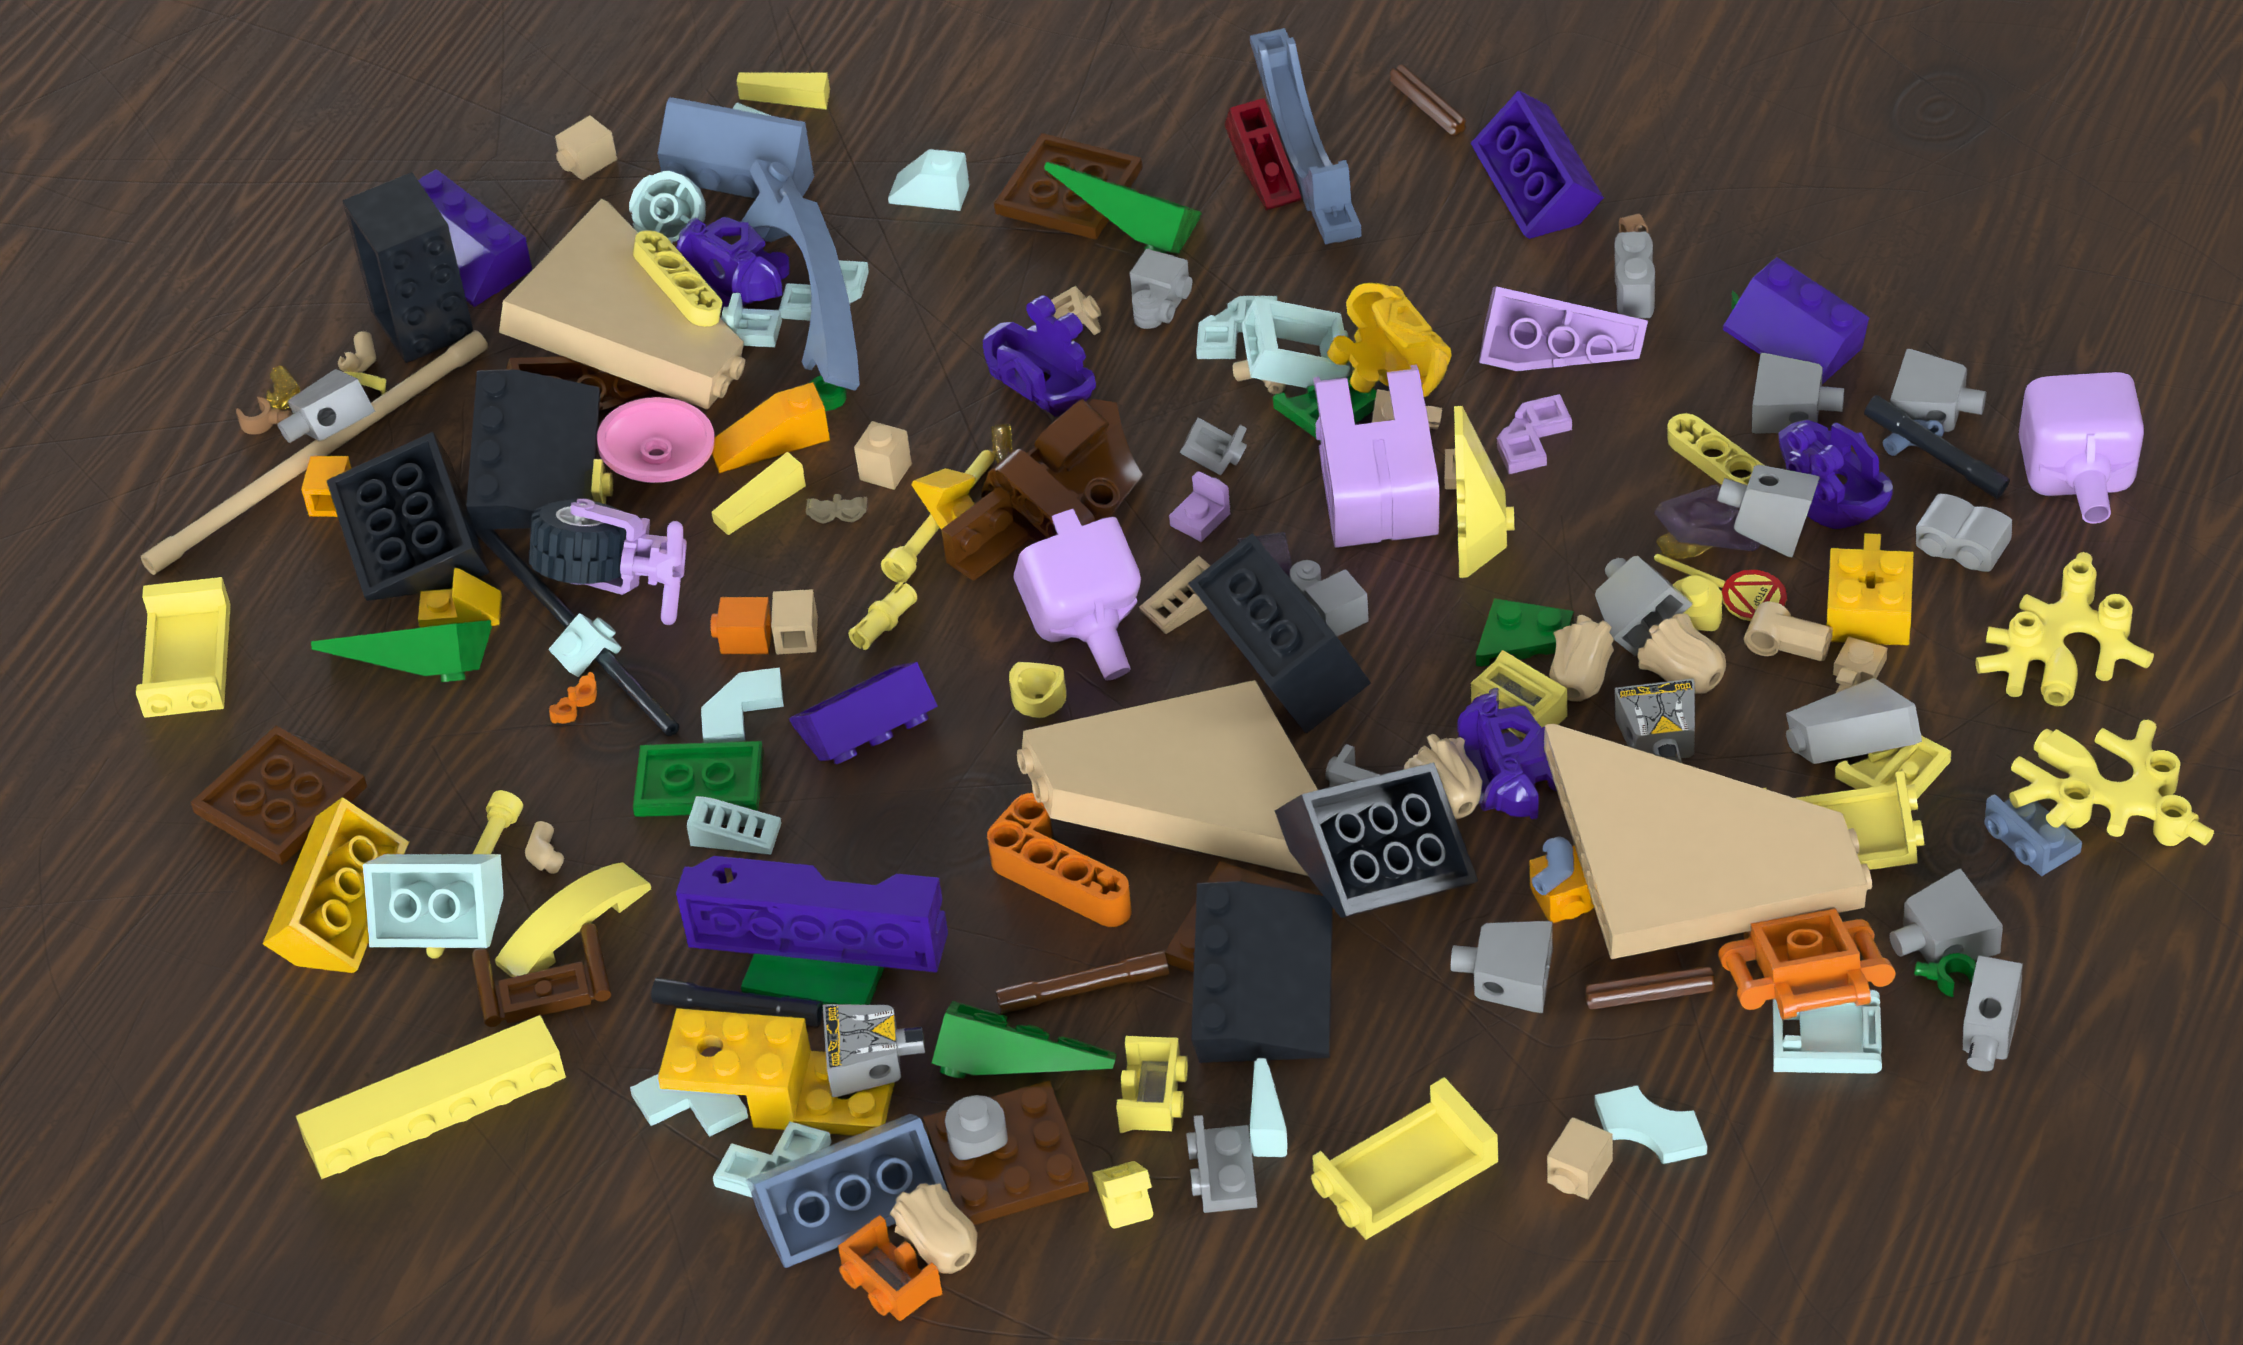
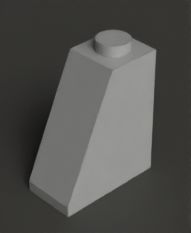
M1875 678L1786 713L1789 730L1786 731V738L1790 748L1794 753H1799L1813 764L1915 745L1922 742L1915 704Z

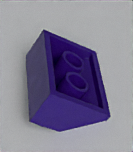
M1776 257L1752 278L1724 323L1723 330L1758 354L1768 353L1821 365L1823 367V384L1863 348L1869 317Z
M913 662L897 665L790 717L789 720L819 761L833 759L835 764H839L856 756L858 753L855 747L869 741L871 747L878 745L893 737L892 729L902 724H905L906 728L909 729L928 720L929 717L926 712L938 707L918 663Z

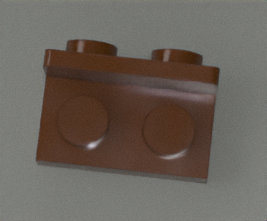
M1000 486L941 529L946 563L971 580L978 579L1029 540L1028 531L1013 520L1010 493Z

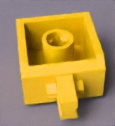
M1864 533V550L1831 548L1827 626L1833 627L1831 642H1846L1849 636L1873 644L1909 645L1914 552L1880 550L1881 534Z

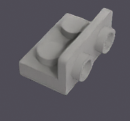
M1203 1115L1194 1116L1195 1132L1187 1133L1189 1160L1198 1159L1199 1168L1190 1169L1193 1196L1202 1195L1204 1213L1257 1208L1249 1125L1204 1129Z

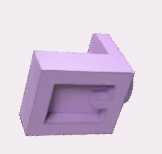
M1197 471L1192 476L1193 492L1169 515L1171 527L1202 542L1230 515V502L1227 485L1217 478H1211Z

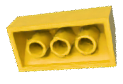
M343 797L316 816L265 936L263 945L295 966L347 973L356 972L369 943L363 864L384 854H405L409 842Z

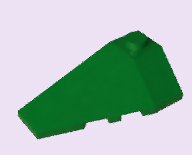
M1046 161L1044 167L1046 171L1133 239L1145 243V250L1150 249L1164 254L1168 252L1180 253L1202 214L1201 211L1157 196L1143 195L1133 188L1113 182L1108 183L1102 178L1057 163Z
M491 620L455 623L311 641L312 650L422 676L440 674L441 682L465 680V671L480 669L492 626Z

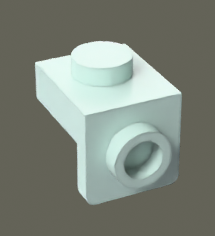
M732 293L729 307L724 306L722 311V320L744 342L743 346L775 347L782 323L780 310L743 309L741 293Z
M579 613L549 648V651L570 673L579 677L604 647L615 654L622 647L613 639V635L616 633L615 630L604 620L597 617L592 621Z

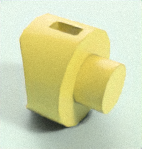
M1697 575L1688 576L1676 581L1673 586L1693 604L1684 612L1689 615L1693 627L1702 631H1716L1722 621V591L1717 584Z
M1017 662L1011 669L1009 684L1012 703L1016 710L1023 715L1044 718L1062 708L1066 701V684L1062 667L1041 663Z

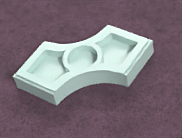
M1638 1085L1595 1095V1107L1605 1131L1613 1134V1140L1626 1139L1639 1142L1653 1150L1662 1164L1707 1154V1144L1694 1110L1671 1111L1661 1108L1650 1102L1642 1094Z

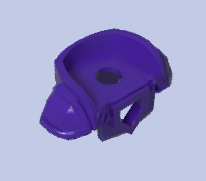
M694 217L689 220L687 226L679 233L677 250L720 297L722 301L721 312L724 306L729 307L732 293H741L743 307L754 301H764L781 296V280L789 275V257L782 252L769 254L764 251L765 240L749 225V222H739L723 217L706 227L703 222ZM724 236H741V239L733 245L721 238Z
M1041 295L1026 306L1028 315L1036 325L1025 329L1014 322L1000 323L985 335L983 351L989 372L995 379L1002 381L1030 401H1035L1041 409L1046 410L1054 417H1060L1079 400L1087 401L1090 399L1092 390L1096 388V381L1093 372L1083 367V361L1086 358L1083 348L1077 342L1072 341L1083 331L1080 319L1071 312L1058 319L1055 318L1053 315L1056 313L1053 302L1047 296ZM1043 372H1046L1051 376L1049 380H1047L1046 382Z
M1810 420L1795 422L1778 432L1780 449L1787 470L1820 477L1807 514L1810 519L1832 529L1847 528L1877 516L1887 507L1893 493L1892 480L1884 473L1879 472V458L1868 446L1862 432L1855 433L1837 422L1828 431L1827 427ZM1851 445L1853 446L1857 456L1851 451ZM1835 474L1846 477V484L1843 485Z
M1492 688L1489 693L1474 698L1472 704L1467 706L1466 710L1460 714L1457 722L1458 738L1465 739V754L1476 767L1482 779L1481 796L1478 803L1482 811L1495 808L1497 811H1503L1513 817L1530 816L1531 820L1537 819L1538 792L1535 789V782L1547 780L1548 786L1552 790L1557 791L1544 752L1545 727L1541 728L1526 706L1499 709V688ZM1513 728L1526 734V737L1521 742L1512 732L1502 734L1501 730Z

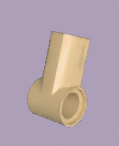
M1767 601L1758 605L1745 633L1744 643L1749 650L1760 656H1772L1780 650L1824 661L1829 651L1833 627L1791 617L1790 612L1784 606L1776 602Z

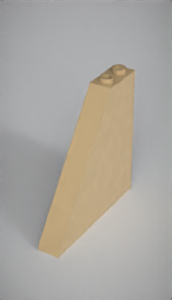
M600 199L503 300L499 333L708 410L718 397H724L733 379L738 380L742 375L745 367V359L741 358L744 342L721 318L713 326L704 327L691 323L634 258L633 248L635 236L638 232L608 201Z
M1255 680L1023 731L1022 749L1017 751L1018 765L1023 774H1028L1032 782L1034 797L1038 803H1043L1050 818L1308 876L1288 850L1275 810L1301 794L1317 791L1318 789Z
M1554 723L1545 725L1544 752L1611 959L1751 931V923L1835 908L1838 913L1864 908L1867 890L1872 888V878L1868 865L1866 863L1860 864L1857 855L1859 853L1857 834L1854 828H1847L1841 812Z

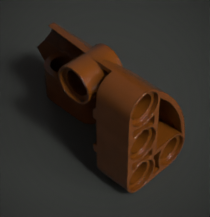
M1083 399L1079 400L1040 434L1034 443V447L1026 453L1023 450L1015 449L993 467L987 475L981 491V497L984 498L998 486L1009 492L1014 522L1026 529L1029 533V540L1036 543L1058 535L1052 516L1073 509L1081 526L1112 517L1114 511L1143 476L1125 438L1117 403L1092 399L1088 403Z

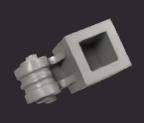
M1150 249L1145 250L1130 272L1135 324L1138 327L1150 329L1159 326L1162 322L1167 324L1171 322L1175 309L1182 299H1186L1189 296L1192 288V278L1189 277L1188 260Z
M1302 560L1291 567L1290 579L1336 636L1369 621L1367 593L1346 569L1321 581L1320 566L1314 561Z

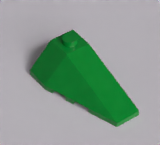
M952 1001L945 1012L931 1063L941 1066L940 1072L945 1075L965 1078L966 1073L971 1075L1113 1069L1117 1053L1069 1037H1058L1057 1042L1049 1040L1050 1034L1043 1031V1028L1034 1025H1016V1028L1007 1026V1016Z

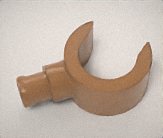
M1639 213L1619 219L1620 233H1648V227Z
M257 397L262 412L258 416L248 417L241 410L236 409L240 427L248 434L264 433L273 424H278L292 415L290 410L271 409L269 401L262 397Z

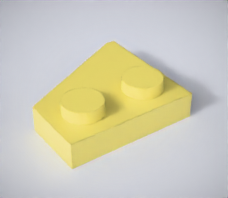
M1921 736L1922 742L1915 745L1869 753L1867 759L1849 765L1846 760L1840 762L1835 767V778L1855 789L1895 784V771L1904 770L1906 785H1915L1918 799L1951 762V750Z

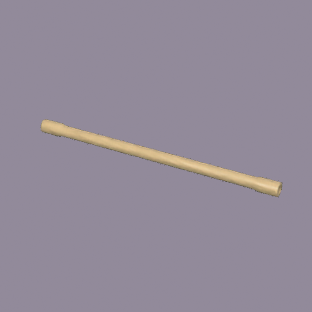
M474 330L449 347L444 354L372 401L371 404L376 412L324 440L313 441L174 536L167 537L142 554V563L151 574L155 575L179 559L185 551L304 472L308 467L310 456L329 455L457 367H462L488 349L487 341L480 332Z

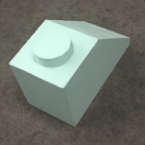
M929 149L897 174L888 197L889 203L960 211L969 188L965 153Z

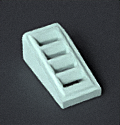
M696 796L687 822L690 845L772 854L781 826V818L713 798ZM722 825H727V828L725 829V828H722L721 826H722ZM739 827H745L743 833L738 832ZM756 828L763 829L760 838L754 837Z
M1257 1058V1061L1254 1063L1250 1119L1251 1152L1254 1156L1285 1157L1288 1149L1287 1130L1270 1068L1267 1065L1266 1058Z

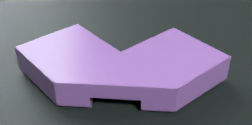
M1560 394L1522 403L1515 413L1514 420L1497 437V449L1509 474L1546 466L1547 455L1539 438L1572 430V419Z

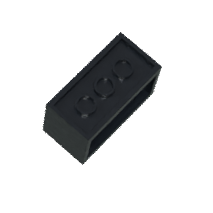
M412 172L342 200L370 310L404 362L409 363L457 343L473 332L448 223Z
M1254 533L1250 534L1188 583L1306 734L1371 684L1335 633Z

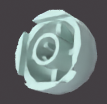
M662 171L661 173L643 178L635 187L629 202V210L632 212V219L635 223L633 226L638 233L649 230L657 231L665 235L672 243L679 239V233L692 218L697 217L698 220L704 222L706 202L701 190L688 177L671 171Z

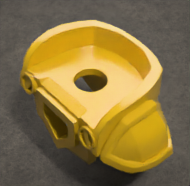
M1364 283L1356 286L1346 301L1347 314L1359 328L1354 335L1356 342L1354 343L1345 336H1336L1327 351L1329 359L1338 365H1346L1348 362L1353 365L1355 369L1352 372L1350 384L1355 390L1362 393H1368L1378 380L1384 385L1389 386L1386 372L1411 369L1410 365H1417L1424 397L1429 396L1444 378L1451 358L1450 347L1443 342L1439 335L1431 331L1430 325L1406 298L1400 287L1379 283Z

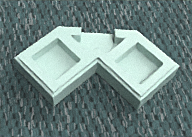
M839 260L850 304L862 297L869 273L868 263ZM786 284L779 307L781 319L810 321L811 285Z
M1239 296L1227 304L1228 308L1215 317L1210 315L1200 321L1196 347L1197 359H1235L1237 333L1243 332L1241 324L1254 298L1260 297L1277 301V296Z
M780 667L740 672L701 707L704 743L745 742L743 712L784 707Z
M659 1074L630 1087L633 1099L650 1126L691 1108L710 1137L748 1118L747 1109L738 1095L660 1089Z
M790 1121L772 1155L731 1143L713 1176L715 1187L752 1197L746 1179L830 1146V1133Z

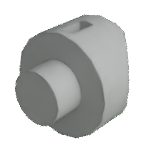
M974 1095L964 1097L955 1102L947 1111L945 1125L949 1148L956 1158L966 1160L998 1150L1007 1144L1008 1136L1004 1112L997 1101L986 1096Z

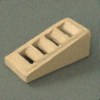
M1200 556L1196 557L1139 606L1140 611L1165 634L1205 611L1207 607L1188 583L1210 567V565ZM1189 590L1193 593L1190 598L1184 594ZM1176 598L1182 603L1178 608L1171 602ZM1164 606L1171 614L1165 618L1157 610Z

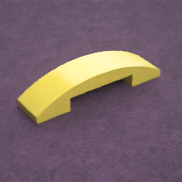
M623 862L602 867L579 878L545 902L519 927L496 957V965L510 977L548 969L556 963L553 951L576 935L584 924L591 923L611 907L621 913L651 890L650 883Z

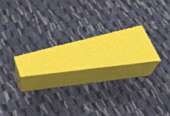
M738 73L737 78L739 99L827 109L830 93L828 73Z
M786 452L712 511L713 522L729 535L806 487L802 464L790 453Z

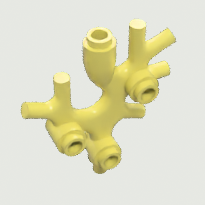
M2082 552L2077 554L2076 559L2066 565L2063 570L2061 599L2058 602L2047 604L2026 594L2019 605V608L2024 612L2018 613L2010 621L2009 629L1988 627L1986 643L2006 646L2008 652L1977 657L1976 669L1978 674L1996 671L2009 673L2006 693L2012 697H2019L2023 693L2029 662L2032 660L2043 661L2045 663L2041 694L2048 704L2063 706L2073 698L2078 677L2074 655L2064 644V638L2067 635L2086 633L2098 640L2101 649L2096 677L2102 681L2112 679L2116 660L2127 659L2137 665L2148 668L2154 654L2134 645L2127 639L2130 635L2133 608L2126 597L2120 594L2107 596L2100 603L2099 611L2093 610L2089 606L2094 600L2097 572L2092 565V556Z
M2141 721L2136 737L2133 740L2122 739L2105 728H2102L2095 737V743L2131 764L2133 775L2127 781L2113 782L2103 778L2089 751L2079 742L2057 729L2054 732L2049 729L2043 730L2036 739L2034 750L2038 752L2040 759L2069 774L2068 778H2057L2021 756L2017 757L2012 764L2011 771L2032 784L2009 794L2011 804L2017 809L2043 799L2056 801L2057 805L2046 815V820L2052 827L2058 828L2063 824L2069 828H2080L2090 820L2093 804H2100L2107 807L2110 811L2111 816L2107 832L2115 837L2124 834L2127 821L2133 815L2144 816L2154 820L2153 833L2157 840L2166 846H2175L2189 836L2206 845L2214 833V830L2198 822L2199 816L2191 811V805L2185 798L2173 795L2177 788L2180 760L2172 752L2165 750L2153 751L2152 741L2157 728L2153 721Z

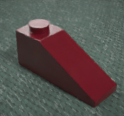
M1265 98L1229 108L1224 125L1236 157L1265 209L1270 210L1300 201L1302 199L1301 193Z

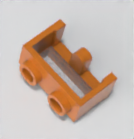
M881 1215L877 1216L838 1246L842 1263L839 1270L842 1277L854 1289L861 1285L868 1292V1298L873 1307L883 1316L890 1312L895 1318L902 1321L929 1299L942 1295L938 1267L930 1263L920 1270L916 1253L908 1242L905 1241L896 1248L889 1241L886 1220Z

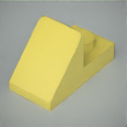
M1136 1161L1092 1172L1109 1225L1112 1228L1122 1227L1153 1217V1210L1147 1189L1152 1188L1149 1174Z

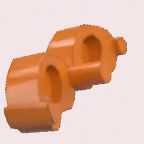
M592 672L582 676L579 679L578 685L567 689L568 697L561 698L557 704L550 706L549 713L552 723L564 724L573 722L577 716V707H584L595 702L597 686L595 675Z

